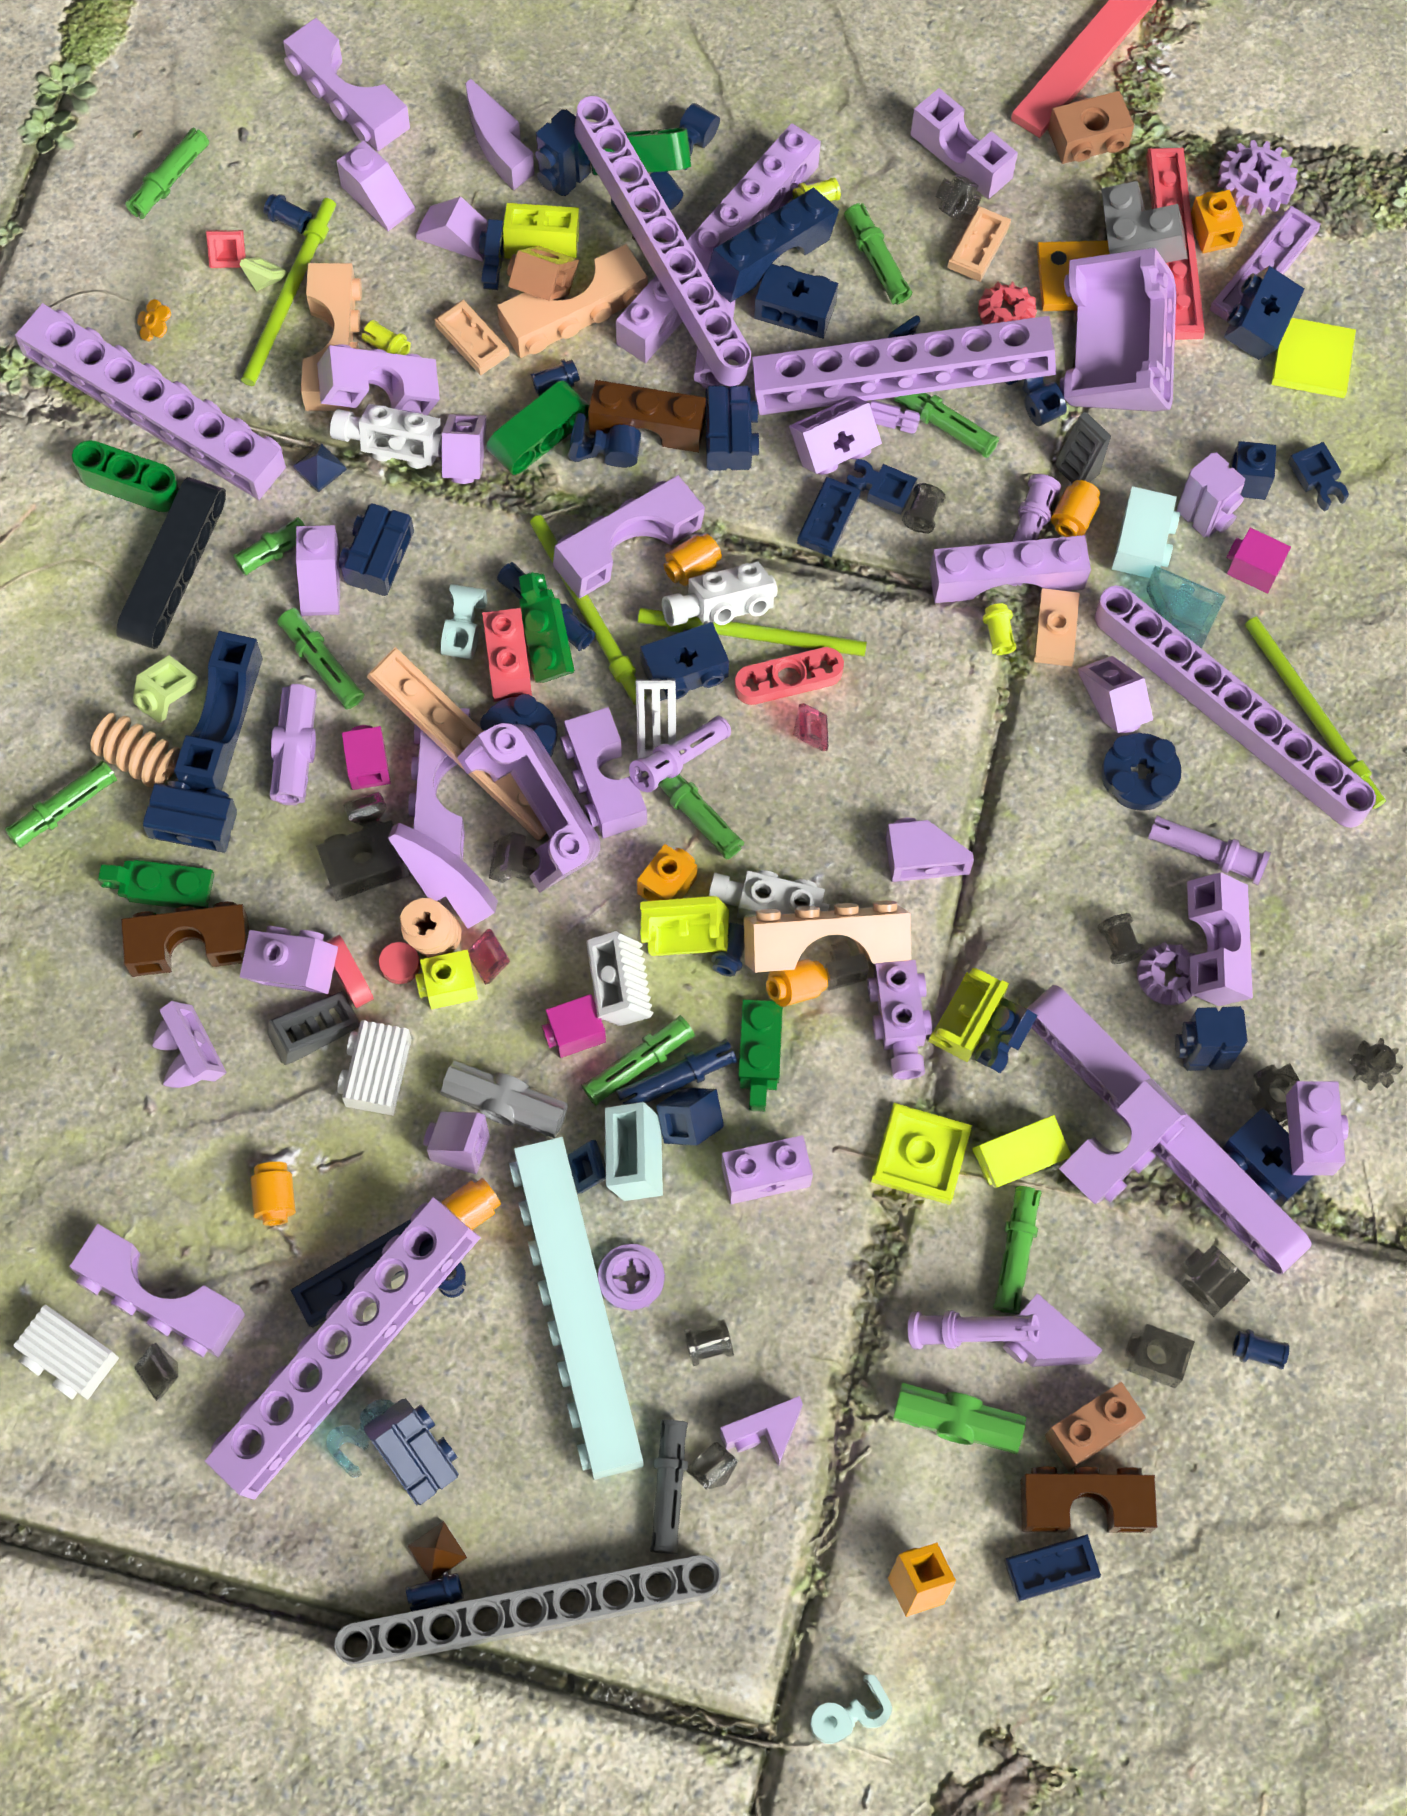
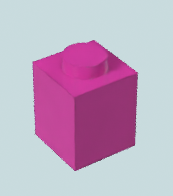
M1250 527L1243 540L1236 537L1226 558L1232 560L1227 575L1268 594L1286 560L1291 546Z
M360 725L352 728L351 731L342 732L347 772L352 790L391 784L381 726Z
M592 994L546 1009L547 1024L541 1025L543 1034L549 1048L556 1046L560 1058L606 1043L605 1028L601 1018L597 1017L596 1004Z

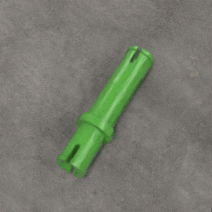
M194 127L191 128L158 168L144 176V183L125 203L131 214L144 219L160 199H165L170 194V188L175 181L180 178L197 156L208 147L209 140L199 129L196 131Z
M860 203L852 205L845 211L844 217L857 238L855 243L858 249L863 251L869 259L891 303L898 305L905 302L911 297L912 290L904 280L895 260L888 251L883 240L884 234L882 230L875 226L863 203L861 205Z
M927 393L894 397L895 402L920 414V421L925 424H934L980 453L984 458H988L999 442V437L994 436L943 404V399L937 395L930 396Z
M296 608L285 611L278 618L277 624L296 645L295 652L299 657H305L345 709H351L359 704L365 694L357 687L342 665L324 645V637L320 632L312 630ZM301 635H304L307 638V640L311 643V645L314 647L317 653H314L312 651V649L301 637ZM325 664H327L330 667V669L334 672V674L338 677V679L341 681L340 683L336 681V679L324 666Z
M101 760L89 771L69 783L43 803L40 801L32 805L33 810L9 827L7 826L5 831L15 845L21 849L45 830L49 829L52 831L58 826V821L91 799L98 792L116 782L117 778L110 767Z
M680 774L674 778H665L659 782L658 786L670 798V804L676 810L680 809L726 860L735 856L742 849L741 846H744V841L698 794V787L693 782L688 783Z
M679 1015L676 1020L653 1036L648 1033L642 1038L643 1043L613 1062L586 1083L581 1084V1087L590 1101L597 1106L599 1102L614 1093L616 1089L629 1083L656 1062L659 1064L667 1060L666 1055L688 1039H692L695 1034L687 1021ZM669 1039L668 1041H666L665 1043H663L661 1046H658L659 1044H661V1043L664 1042L665 1040ZM634 1063V1065H632V1066L629 1067L627 1070H625L624 1072H622L621 1074H619L617 1077H615L614 1079H612L610 1082H607L608 1080H610L611 1078H613L615 1075H617L618 1073H620L621 1071H623L625 1068H627L628 1066H630L631 1064Z
M1015 1187L1010 1222L1007 1221L1004 1231L1007 1233L1006 1246L997 1294L993 1309L1004 1313H1020L1030 1248L1033 1238H1036L1038 1228L1035 1224L1042 1192L1032 1187Z

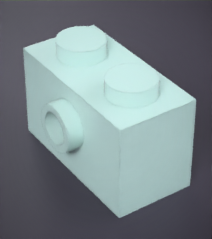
M1132 486L1124 511L1112 570L1156 580L1160 567H1168L1173 550V545L1167 544L1168 534L1175 535L1180 517V512L1174 511L1177 496Z
M644 1102L605 1108L606 1145L604 1148V1159L606 1163V1187L623 1201L663 1196L662 1138L658 1115Z

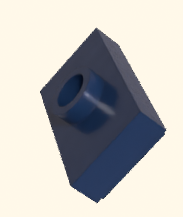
M826 477L799 533L797 544L832 557L860 498L861 490Z
M1088 1534L1004 1559L1017 1603L1101 1577Z

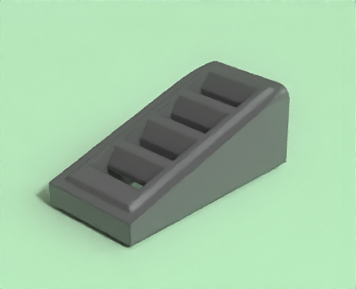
M1083 412L1078 417L1058 456L1056 468L1071 483L1075 480L1091 482L1100 475L1111 435L1088 413Z
M341 991L269 1020L268 1036L283 1064L288 1065L358 1029L360 1021L345 994ZM335 1008L342 1023L336 1025L329 1010ZM320 1016L327 1029L321 1031L315 1017ZM304 1023L311 1034L308 1037H305L300 1028V1025ZM289 1031L295 1040L293 1043H291L286 1034Z

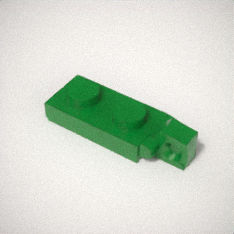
M531 572L520 576L521 595L523 596L520 599V607L535 683H545L574 673L575 670L560 599L554 597L552 589H547L544 574Z
M134 860V862L124 861L123 867L101 864L98 881H100L103 888L118 889V896L127 898L132 903L172 908L189 906L196 909H205L209 905L215 874L212 869Z
M743 999L738 1081H740V1088L750 1089L749 1111L765 1112L767 1090H777V1083H779L783 1007L776 1004L775 1001Z

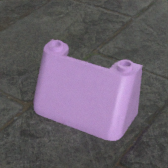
M1156 248L1070 260L1069 274L1065 276L1064 286L1067 296L1072 297L1078 306L1075 368L1068 369L1065 377H1062L1060 380V390L1064 399L1069 405L1074 407L1151 412L1170 410L1173 401L1176 284L1171 269Z
M501 723L477 735L457 757L467 774L476 770L485 771L491 774L490 776L495 782L511 773L541 822L550 840L535 849L540 856V863L537 870L529 876L539 893L588 865L598 856L601 842L596 831L532 728L523 724Z

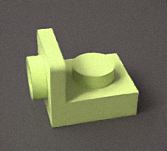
M168 655L137 675L132 701L143 713L148 714L155 721L161 723L167 717L169 705L196 688L198 677Z

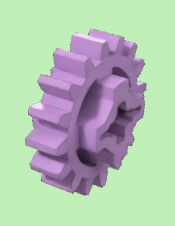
M1251 140L1249 148L1239 143L1235 152L1228 151L1226 153L1225 160L1222 161L1218 175H1220L1218 187L1225 188L1224 191L1230 190L1236 207L1240 205L1245 206V214H1250L1252 208H1256L1260 216L1265 214L1267 207L1273 212H1277L1281 203L1288 204L1291 194L1294 193L1297 185L1295 178L1298 169L1290 167L1293 161L1291 156L1281 157L1282 147L1273 151L1270 150V142L1266 141L1263 147H1258L1256 141Z

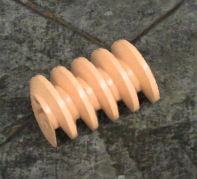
M109 713L97 726L90 742L93 754L100 757L103 756L106 762L116 764L119 770L129 772L132 778L142 779L143 784L147 787L153 788L156 783L163 785L174 773L181 748L174 747L167 753L169 742L166 739H161L155 744L156 733L153 731L147 732L142 737L143 725L136 723L130 728L131 719L128 716H122L117 722H115V713Z
M420 898L411 901L403 909L399 917L403 937L410 946L422 955L430 958L453 953L458 948L462 935L460 923L441 903L431 898Z

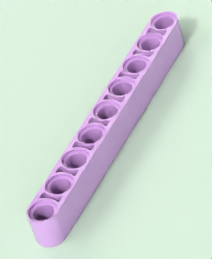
M585 97L577 106L574 132L715 378L725 386L739 385L747 375L751 360L750 347L611 108L600 97ZM587 119H594L598 122H590ZM603 149H612L615 152H607ZM627 178L632 180V182H624L621 179ZM646 208L650 210V212H642L638 209ZM656 238H663V239L667 240L668 242L662 243V242H658V241L655 240V239H656ZM680 268L684 270L685 273H677L673 271V269ZM696 298L703 301V303L696 304L690 299ZM708 329H716L722 334H712ZM725 360H735L740 365L733 366L728 364Z
M1115 585L1103 591L1095 612L1096 624L1103 632L1338 824L1352 828L1363 823L1376 800L1375 792L1367 782L1130 590L1123 586ZM1114 606L1119 608L1122 612L1115 613L1110 611L1107 607ZM1136 630H1145L1151 636H1141ZM1165 654H1175L1180 660L1173 661ZM1195 678H1204L1210 685H1202ZM1225 702H1234L1240 709H1231ZM1255 726L1267 728L1270 734L1260 733ZM1285 750L1296 752L1300 759L1289 757ZM1316 775L1327 777L1330 784L1320 782ZM1346 800L1356 801L1361 809L1349 806Z
M1052 985L1027 1007V1009L1038 1015L1031 1028L1130 1127L1127 1120L1117 1109L1145 1080L1152 1078L1062 988ZM1187 1114L1180 1121L1185 1126L1184 1129L1169 1144L1161 1140L1152 1151L1270 1270L1279 1275L1283 1274L1311 1247L1310 1239Z

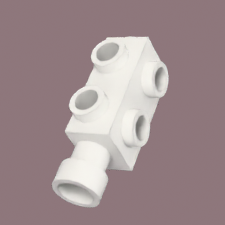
M374 404L367 406L361 418L356 417L353 412L337 409L333 414L330 425L331 438L346 442L350 439L360 440L361 451L372 453V457L378 461H387L395 458L405 460L410 467L419 469L427 465L432 466L436 457L442 456L440 418Z
M759 562L746 563L730 569L709 572L705 575L689 578L688 595L682 596L680 593L664 596L662 598L663 615L667 624L671 627L687 623L688 618L698 616L703 625L709 622L725 625L734 617L749 613L752 616H761L769 608H773L774 597L777 596V584L774 577L768 575Z
M757 870L756 873L747 871L744 884L730 881V876L714 873L709 896H717L724 904L739 907L737 918L741 919L756 916V911L762 909H777L781 911V914L795 913V908L798 906H796L794 901L809 904L808 906L819 907L820 911H828L830 905L822 902L825 889L818 888L814 882L805 879H796L794 882L780 879L776 873L767 870ZM755 892L769 894L770 896L762 899Z

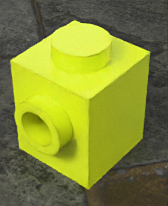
M468 949L420 959L423 973L415 975L420 998L428 997L431 1010L478 1000Z

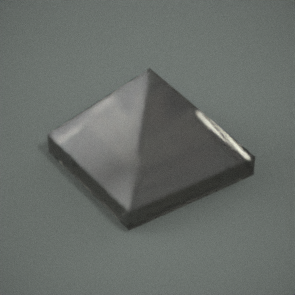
M379 792L346 802L343 805L349 821L370 830H374L387 809L385 801Z
M157 1343L151 1344L134 1366L156 1401L164 1396L179 1377L178 1362Z
M714 1442L688 1465L686 1472L705 1490L726 1485L738 1460L722 1445Z

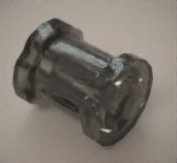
M919 483L915 485L912 491L914 499L910 509L903 514L902 521L910 530L928 534L933 532L935 528L934 517L938 507L944 504L946 496L936 486Z
M1130 913L1110 917L1102 921L1097 927L1099 933L1106 936L1112 951L1109 957L1112 964H1123L1132 961L1146 951L1144 945L1137 942L1131 927L1133 918Z
M725 1319L718 1320L715 1326L692 1331L690 1328L683 1329L692 1366L699 1365L700 1360L725 1354L727 1358L734 1356Z

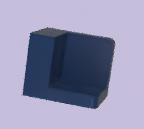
M682 1088L656 1105L664 1144L697 1146L724 1126L717 1089Z

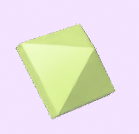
M260 257L244 258L240 262L241 268L256 292L288 276L287 270Z

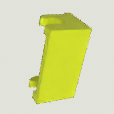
M507 203L503 225L504 258L511 259L514 254L517 255L518 250L541 246L577 259L579 208Z
M717 896L640 902L641 942H648V953L651 956L727 951L729 909Z
M972 968L970 973L966 972L928 1042L968 1062L984 1034L983 1032L990 1022L994 1011L997 1009L1002 998H1004L1009 983L1001 981L977 968Z
M1055 1115L972 1148L988 1185L993 1184L994 1188L1003 1186L1071 1157Z

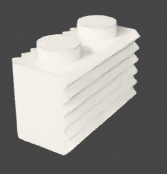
M617 931L587 940L586 944L597 1017L609 1021L613 1025L617 1024V1026L650 1018L654 1012L650 1010L652 1004L649 1003L651 997L647 995L650 989L646 987L648 981L645 980L647 976L644 972L646 966L643 965L645 959L641 957L644 951L640 948L643 944Z
M362 1020L358 1032H351L347 1045V1055L352 1056L349 1070L343 1069L341 1071L337 1088L338 1094H343L342 1099L345 1107L394 1115L412 1040L409 1029Z
M47 1305L41 1308V1311L36 1314L35 1319L31 1321L25 1332L20 1335L19 1340L14 1344V1347L23 1354L19 1359L21 1364L38 1376L43 1370L49 1372L56 1377L52 1386L72 1400L77 1393L88 1400L119 1359L111 1350Z

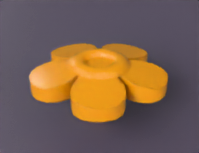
M153 299L146 306L147 312L141 311L137 319V324L141 326L140 337L148 342L154 336L162 338L166 334L167 326L165 321L171 316V310L168 306L161 305L159 300Z

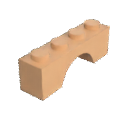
M627 244L594 259L595 275L592 283L583 293L574 298L548 301L524 292L497 305L499 326L519 358L529 354H537L548 345L562 338L573 337L579 330L593 323L604 322L612 314L628 307L648 285V276Z
M308 263L306 296L310 314L328 323L334 331L329 343L321 351L304 358L302 361L301 394L305 411H336L337 409L350 411V407L321 404L317 363L329 345L344 344L351 348L359 349L358 342H353L354 332H360V311L355 310V301H361L362 299L361 278H355L352 263Z
M889 900L873 902V908L860 909L858 904L842 903L834 905L833 911H820V908L815 906L795 908V913L781 914V911L777 909L756 911V916L744 917L745 965L755 973L794 970L799 957L808 945L821 937L836 934L850 937L856 944L860 955L871 963L911 960V913L897 906L896 901Z

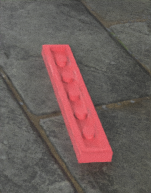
M1109 0L1012 112L1011 121L1040 138L1049 127L1052 108L1069 104L1157 0Z
M1148 148L1146 160L1152 209L1178 204L1185 234L1188 259L1166 263L1174 275L1176 284L1175 340L1203 339L1205 328L1184 148Z

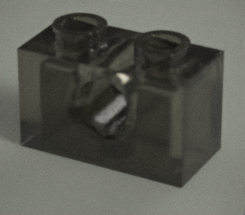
M392 820L368 823L362 827L361 831L349 835L336 834L327 838L323 844L316 846L335 901L411 876L410 870L388 839L394 826ZM361 852L372 854L371 858L366 862L358 863L353 861L354 857Z

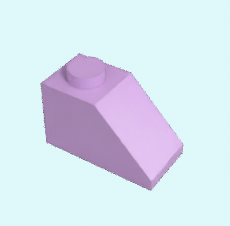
M365 141L359 143L337 160L341 187L387 231L391 230L415 211V206L388 162Z
M449 414L442 432V478H451L452 482L460 484L472 483L474 479H480L484 463L486 415Z
M335 525L296 526V566L301 616L340 615V545Z
M1110 656L1078 668L1079 676L1101 720L1117 733L1133 732L1139 729L1141 724L1153 720L1145 678L1120 660Z
M902 818L892 824H888L885 839L892 882L970 875L974 861L973 853L930 821Z
M440 1112L437 1123L430 1122L424 1137L423 1145L428 1147L427 1152L430 1161L477 1175L490 1139L486 1117L484 1114L477 1112Z
M1038 1293L1018 1315H1037L1039 1326H1024L1022 1330H1038V1341H1003L1005 1343L1003 1346L1004 1350L1014 1360L1021 1364L1026 1361L1032 1367L1092 1364L1102 1351L1099 1346Z

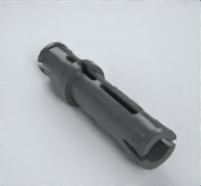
M661 1420L659 1456L654 1459V1469H657V1486L650 1552L678 1554V1529L683 1472L687 1471L688 1461L684 1460L688 1422Z

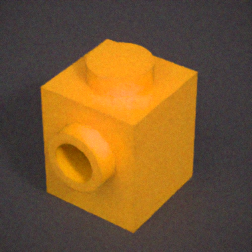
M1210 191L1195 197L1191 210L1192 225L1202 254L1237 246L1244 225L1231 191Z
M664 844L637 879V894L647 901L682 899L697 879V864H695L694 858L681 848L674 850Z
M937 1542L921 1548H912L899 1554L887 1578L906 1617L943 1605L956 1582Z

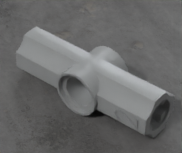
M453 1061L452 1065L449 1066L440 1091L444 1097L479 1109L481 1114L497 1123L513 1126L516 1123L553 1138L560 1131L568 1108L566 1102L531 1090L526 1083L518 1078L504 1073H496L494 1076L457 1061Z

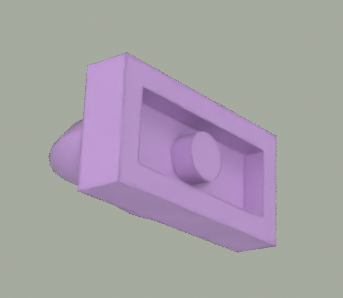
M171 1001L159 1009L164 1019L155 1032L152 1046L160 1050H175L179 1048L181 1052L170 1065L163 1082L164 1086L181 1088L190 1086L200 1080L215 1082L227 1073L192 1005Z

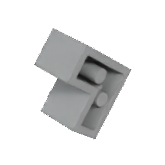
M1138 181L1102 188L1110 254L1156 248L1166 263L1188 259L1184 227L1178 204L1145 211Z

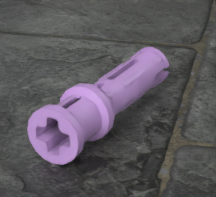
M1044 474L1030 476L1028 480L1030 489L1025 502H1022L1018 508L1020 521L1012 542L1038 540L1042 527L1052 517L1051 505L1054 497L1058 496L1061 491L1059 481ZM1013 583L1008 585L1017 586L1018 584L1019 586H1021L1023 583Z
M716 716L671 745L660 744L655 747L650 756L645 759L638 758L632 761L629 766V773L633 783L643 792H652L658 787L660 781L679 775L685 763L701 755L720 741L730 737L731 727L723 717ZM702 738V742L692 748L690 747L692 743ZM647 771L648 775L643 777L642 774Z
M1158 815L1148 837L1149 840H1155L1219 864L1218 869H1221L1223 873L1227 874L1229 871L1248 877L1252 879V883L1255 885H1259L1271 852L1266 850L1260 853L1241 846L1239 840L1229 839L1228 842L1163 819Z
M947 1310L944 1315L924 1316L920 1311H913L908 1320V1338L913 1349H922L924 1345L943 1344L948 1349H955L962 1342H1037L1039 1331L1022 1330V1327L1039 1326V1321L1036 1314L961 1317L954 1310Z

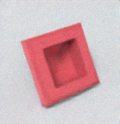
M207 230L209 267L241 268V259L246 258L243 230Z

